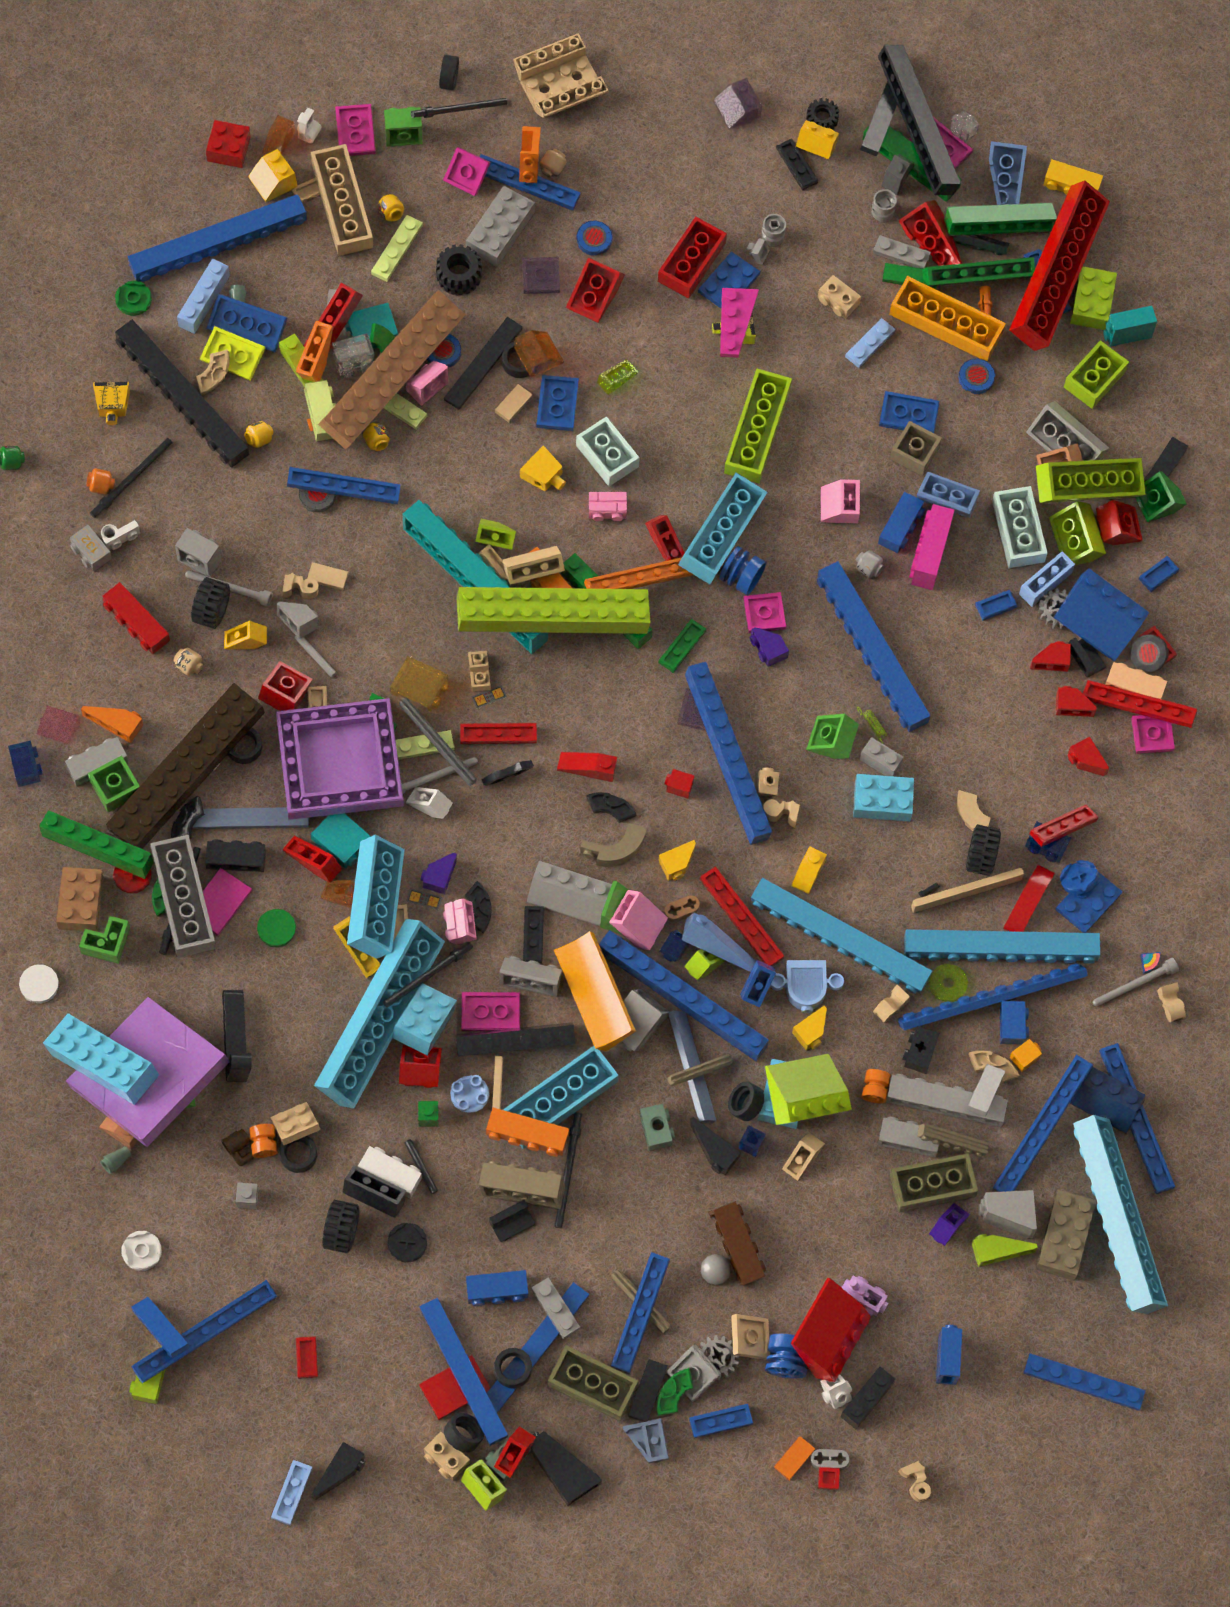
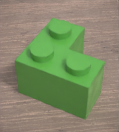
M110 916L104 934L85 929L79 945L81 954L119 964L130 931L129 921Z

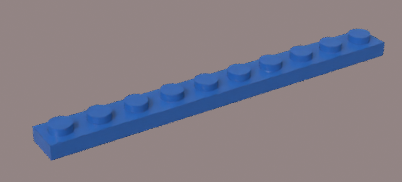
M1071 964L1067 969H1054L1050 971V974L1034 975L1029 980H1017L1009 986L1000 985L995 987V990L989 992L980 991L972 997L963 996L958 998V1001L952 1003L949 1001L943 1002L935 1008L926 1007L921 1009V1012L915 1014L913 1012L906 1013L903 1017L898 1018L899 1026L903 1030H908L1088 976L1087 969L1081 964Z

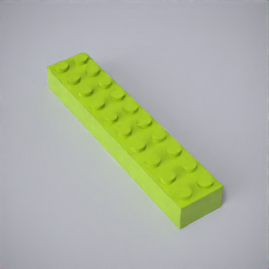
M459 587L457 594L458 632L647 634L650 626L648 589Z

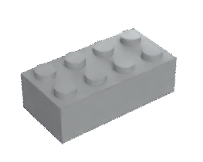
M503 186L466 239V247H471V251L475 250L482 260L498 267L535 213V202Z

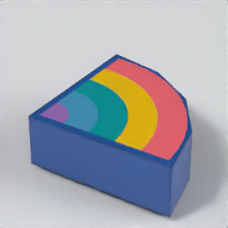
M1160 952L1141 954L1143 974L1151 972L1157 966L1160 960Z

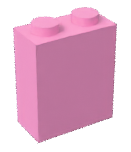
M628 890L609 923L637 948L650 950L660 931L664 928L668 917L641 892Z

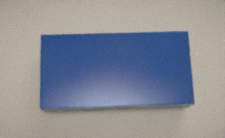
M1166 556L1140 575L1138 579L1152 592L1179 572V568Z
M1010 590L975 603L983 621L1017 608Z

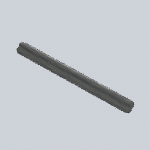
M406 697L399 702L400 707L468 786L475 784L477 778L411 701Z

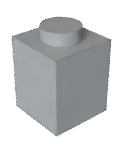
M237 1183V1208L257 1209L258 1184Z

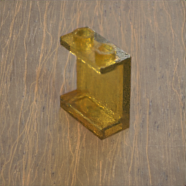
M407 656L390 686V692L396 697L400 694L426 706L429 712H432L434 708H438L441 702L440 696L442 692L446 693L450 682H448V674Z

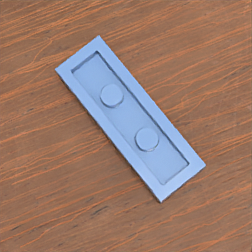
M881 318L846 353L845 357L860 368L895 333V328Z
M295 1460L292 1461L271 1519L291 1526L313 1469L312 1466Z

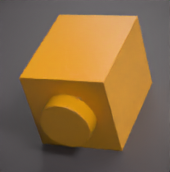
M1029 1039L1012 1051L1009 1058L1023 1072L1041 1058L1042 1050L1036 1042L1033 1043Z

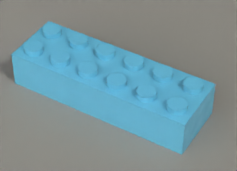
M735 473L678 565L706 583L711 584L760 506L767 491Z
M373 835L360 841L347 945L377 959L392 952L405 849L377 835Z
M70 1014L63 1018L43 1042L52 1056L133 1105L137 1103L159 1076L151 1062Z
M593 1046L503 1110L558 1125L618 1082L619 1075L600 1050L595 1049V1046ZM520 1144V1146H521L522 1149H524V1148L527 1147V1146H524V1145H521V1144Z

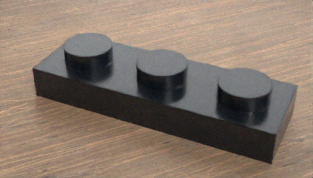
M979 234L954 236V240L960 245H973L978 250H991L996 255L1007 254L1010 244Z

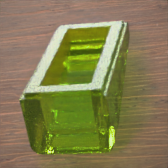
M626 359L599 374L597 383L606 394H610L638 374V370ZM625 367L629 373H626L622 368Z

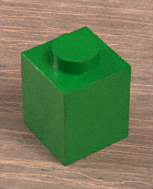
M418 1101L419 1127L438 1126V1101Z

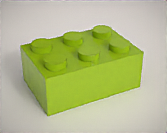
M1082 267L1078 276L1070 324L1100 330L1106 329L1117 273Z
M1100 340L1066 377L1064 388L1093 409L1126 373L1129 361Z

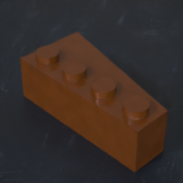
M735 1201L708 1211L710 1218L715 1217L716 1219L715 1229L720 1237H724L722 1241L723 1247L727 1255L732 1257L730 1263L740 1286L765 1277L766 1267L763 1261L758 1259L756 1253H759L756 1243L750 1239L749 1234H751L748 1223L744 1224L742 1219L744 1213L740 1204L737 1205Z

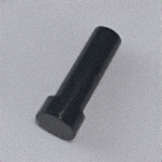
M935 883L925 890H921L918 894L921 898L938 889L939 885Z

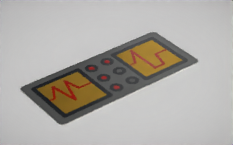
M500 685L474 695L471 698L478 709L506 698L507 695L503 686Z
M410 888L406 902L439 910L442 897Z

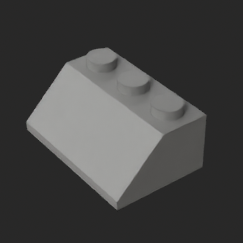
M514 956L505 957L500 969V985L557 997L562 969L555 965H540L536 961H521L520 958Z

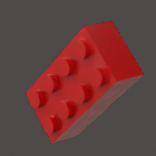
M695 216L659 269L657 282L689 299L725 246L727 233Z

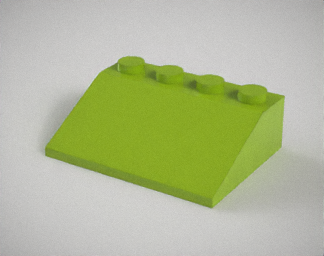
M829 1054L765 1066L776 1125L852 1110L848 1089Z

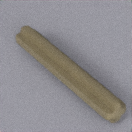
M727 1054L672 1074L667 1078L670 1086H675L727 1067L733 1063L731 1055Z
M617 1269L612 1273V1279L634 1302L638 1289ZM653 1308L650 1320L662 1333L667 1332L670 1329V1324Z

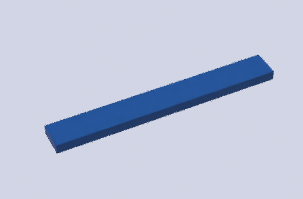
M1119 1044L1101 1048L1099 1052L1109 1076L1136 1089ZM1142 1105L1130 1126V1130L1155 1193L1159 1194L1174 1189L1175 1184Z
M1076 1054L996 1181L993 1189L998 1192L1016 1190L1094 1066L1093 1064Z
M267 1280L263 1281L182 1333L181 1336L188 1343L189 1349L171 1358L165 1349L160 1347L132 1365L131 1368L143 1384L277 1297L276 1293Z
M573 1282L561 1298L574 1316L589 1297V1293ZM548 1315L521 1349L529 1355L532 1369L559 1335L558 1330ZM515 1357L504 1370L503 1375L511 1380L520 1378L525 1371L524 1362L520 1358ZM498 1381L487 1392L497 1414L517 1389L505 1387Z
M438 1298L419 1306L489 1445L491 1446L507 1438L508 1434Z

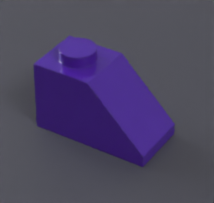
M451 853L430 863L427 870H423L420 881H423V888L445 895L457 862L456 853Z
M953 1203L939 1218L929 1235L936 1242L945 1246L970 1214Z

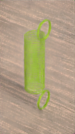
M867 710L869 712L867 713L873 721L870 726L873 727L874 732L878 734L879 730L883 736L884 734L887 735L883 727H880L881 724H878L879 721L874 719L875 717L873 716L875 715L871 714L873 712Z

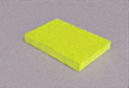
M214 326L200 361L209 364L210 354L228 349L230 362L227 372L251 381L264 353L265 346Z

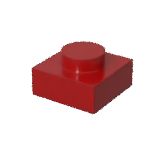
M819 1467L818 1489L838 1490L840 1468Z

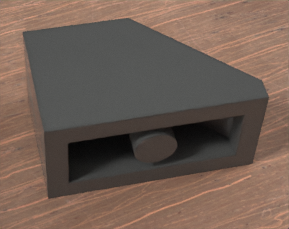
M900 154L894 155L885 172L882 187L898 195L915 163Z

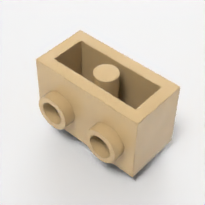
M834 275L826 281L818 293L819 301L823 305H828L836 315L842 316L845 319L860 305L861 296Z
M442 1432L424 1448V1453L426 1454L424 1458L431 1465L435 1463L440 1468L438 1470L445 1479L450 1478L453 1481L470 1464V1459L461 1451L453 1448Z

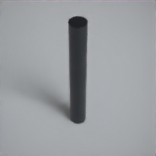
M407 1140L404 1144L420 1173H422V1178L430 1193L438 1192L412 1140Z

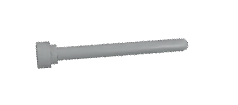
M192 571L185 573L187 578L199 582L208 577ZM228 583L231 592L257 599L261 605L267 607L270 605L273 596L272 592L267 590L257 592Z
M473 757L462 762L468 768L476 765L478 760ZM452 766L407 783H401L402 793L405 794L407 790L455 773L456 771Z
M1170 958L1162 964V967L1094 999L1093 1005L1099 1006L1165 973L1172 975L1179 972L1178 965L1174 958Z

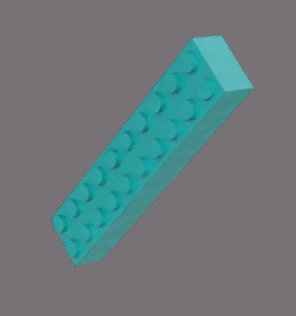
M418 500L402 513L403 529L462 587H510L505 579H500L496 575V571L491 566H487L484 563V560L478 553L474 554L470 550L471 548L466 541H461L457 533L445 525L444 520L440 516H435L432 513V509L428 504H423ZM509 632L531 654L548 641V633Z

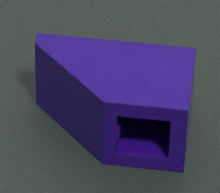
M756 627L752 628L751 636L749 637L754 647L758 648L759 658L762 662L766 663L767 667L788 658L789 650L781 635Z

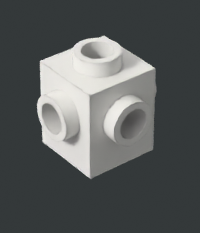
M840 1374L835 1382L820 1381L824 1390L822 1397L826 1404L830 1403L834 1409H837L852 1401L850 1394L852 1388L849 1382L845 1381Z

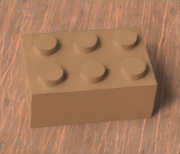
M63 867L56 921L58 929L75 931L88 929L98 932L104 878L101 869Z

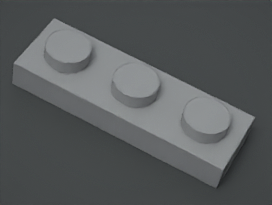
M879 235L873 253L922 269L926 268L931 256L929 251Z
M549 1277L531 1288L563 1339L580 1330L579 1324Z

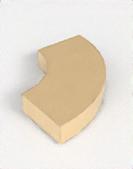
M228 349L210 354L208 368L202 374L196 376L201 395L214 390L225 378L230 362Z
M959 790L957 808L965 825L972 831L977 824L988 826L990 817L980 811L977 805V795Z
M973 1051L968 1054L975 1072L984 1071L986 1065L989 1064L1005 1071L1001 1083L1020 1076L1015 1066L1008 1059L991 1051Z

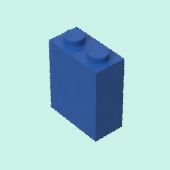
M956 1325L942 1327L938 1335L936 1383L956 1385L960 1377L962 1329L957 1328Z

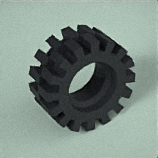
M819 98V102L817 99L813 103L811 102L807 109V121L815 122L817 125L834 130L839 120L837 104L834 105L832 100L829 103L827 98L825 101H823V98ZM824 111L830 117L827 120H821L816 117V114Z

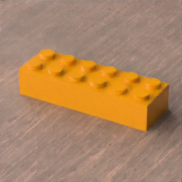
M907 276L893 300L889 315L987 362L1001 339L1006 323Z

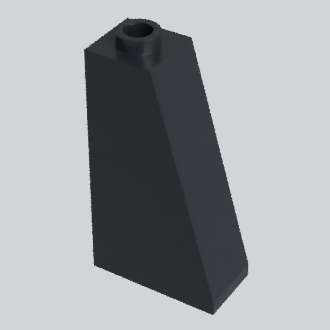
M545 1431L540 1434L539 1432L532 1434L536 1439L531 1446V1453L567 1506L601 1485L602 1479Z

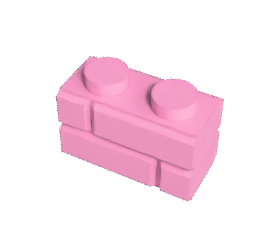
M589 492V519L594 521H603L604 519L621 521L626 519V492Z
M459 899L446 903L444 905L443 917L447 923L445 935L449 942L460 945L476 940L472 902L466 899Z

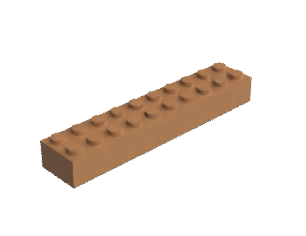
M437 290L318 425L346 450L466 314L441 291Z

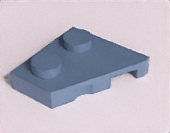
M661 1418L623 1426V1430L649 1464L669 1460Z

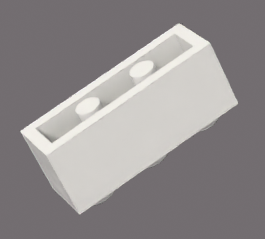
M369 1146L358 1167L407 1190L406 1197L411 1199L422 1179L420 1170L413 1165L407 1166L403 1164V1161L396 1156L390 1157L386 1155V1152L379 1147L373 1148Z

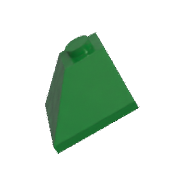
M1159 471L1144 482L1145 495L1135 497L1147 522L1174 514L1187 505L1180 489L1162 471Z

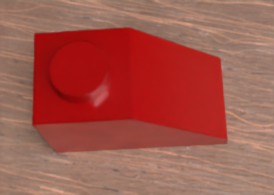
M1063 641L1051 643L1032 659L1030 669L1068 672L1071 644H1066Z
M1071 686L1058 687L1056 693V715L1094 717L1096 706L1078 688H1072Z
M1091 737L1070 746L1068 759L1071 764L1076 765L1077 769L1101 776L1107 775L1109 766Z
M519 1426L509 1437L494 1467L511 1478L529 1452L536 1437Z

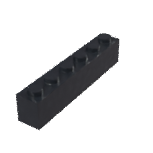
M573 1022L456 1034L458 1057L576 1044Z

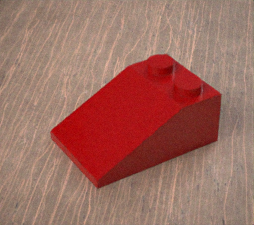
M588 258L566 308L599 323L618 292L625 274Z

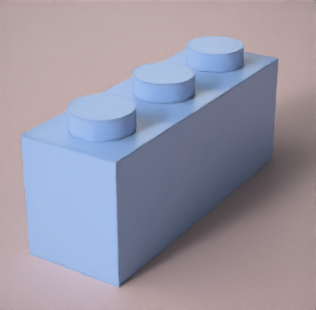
M1063 552L1059 553L1021 586L1019 595L1033 607L1042 599L1044 594L1047 595L1049 590L1052 591L1073 573L1075 563Z

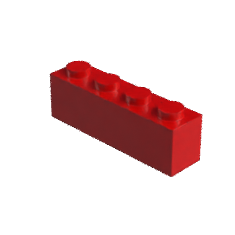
M342 282L318 320L333 326L329 352L363 297L361 293Z
M120 582L102 596L104 608L109 613L112 611L116 615L115 619L121 626L125 625L128 628L127 631L132 638H138L141 647L146 652L149 650L154 654L170 641L169 633Z

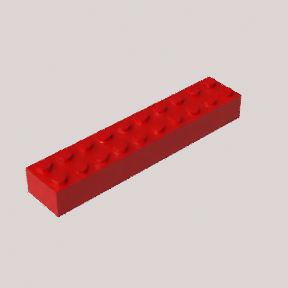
M1086 180L1071 185L1009 329L1010 332L1033 351L1049 347L1110 203L1107 198Z

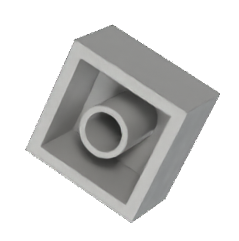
M187 528L175 545L177 560L202 575L211 577L221 562L218 543L213 539H206L197 530L192 531Z

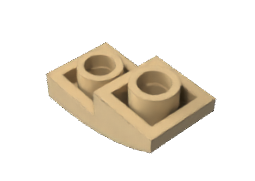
M487 651L468 652L472 692L491 690Z

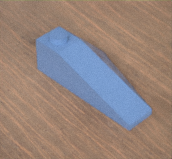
M991 141L989 164L997 205L1019 204L1027 146Z
M692 913L686 919L682 936L683 941L751 972L755 959L704 915Z

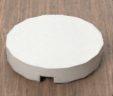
M37 964L23 972L20 977L19 986L22 995L28 1001L41 1004L48 1002L56 995L59 981L57 974L52 968Z
M136 1231L130 1234L122 1245V1257L125 1263L137 1271H146L153 1268L159 1262L162 1255V1247L158 1238L147 1231Z

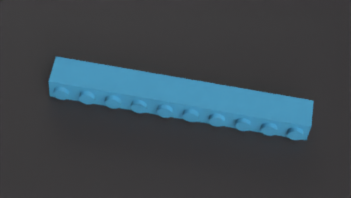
M764 878L760 880L751 896V901L754 902L753 905L758 909L763 910L766 908L771 911L769 914L773 917L786 919L787 924L791 927L804 929L803 933L809 937L814 938V936H817L821 939L820 942L828 947H831V945L837 947V951L842 955L848 956L849 954L855 957L854 961L863 966L868 964L872 967L871 970L879 975H882V973L888 975L890 981L895 984L902 983L906 985L905 989L914 994L916 992L921 994L932 975V970Z
M906 929L904 934V955L912 960L929 958L931 961L948 958L949 961H958L960 959L978 961L979 959H987L989 962H996L998 959H1006L1007 962L1025 960L1026 962L1033 963L1037 960H1045L1046 963H1054L1060 960L1065 963L1084 961L1086 964H1092L1098 961L1100 957V933Z

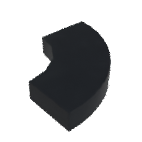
M532 760L521 761L508 768L495 771L481 780L485 786L504 781L503 779L522 774L533 768L534 765Z
M606 792L586 795L594 814L600 812L608 813L615 817L618 823L637 816L633 807L623 798Z
M199 796L189 800L179 810L181 812L172 825L171 839L189 835V839H192L191 832L194 824L200 817L205 815Z
M476 881L465 894V897L473 905L475 928L484 934L491 920L492 906L486 889L481 883Z

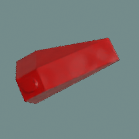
M936 200L923 203L898 220L907 237L911 240L914 239L920 245V249L931 252L932 260L938 266L962 264L953 237L948 235L944 221L945 216Z

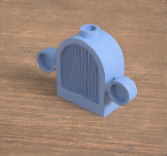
M787 960L786 979L782 974L776 973L770 987L776 991L786 988L788 1000L794 1007L800 1009L802 1013H812L813 1009L822 1004L826 989L840 990L843 987L844 978L842 975L834 973L827 979L826 960Z

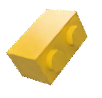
M806 120L800 129L796 147L829 159L835 150L839 133Z

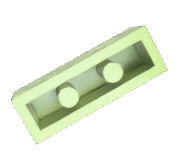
M327 380L306 383L304 393L316 441L333 439L318 425L336 405V403H332L331 399L333 397L332 387L328 386Z

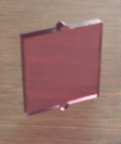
M47 706L43 718H40L41 723L36 734L68 744L72 733L75 732V725L79 715Z

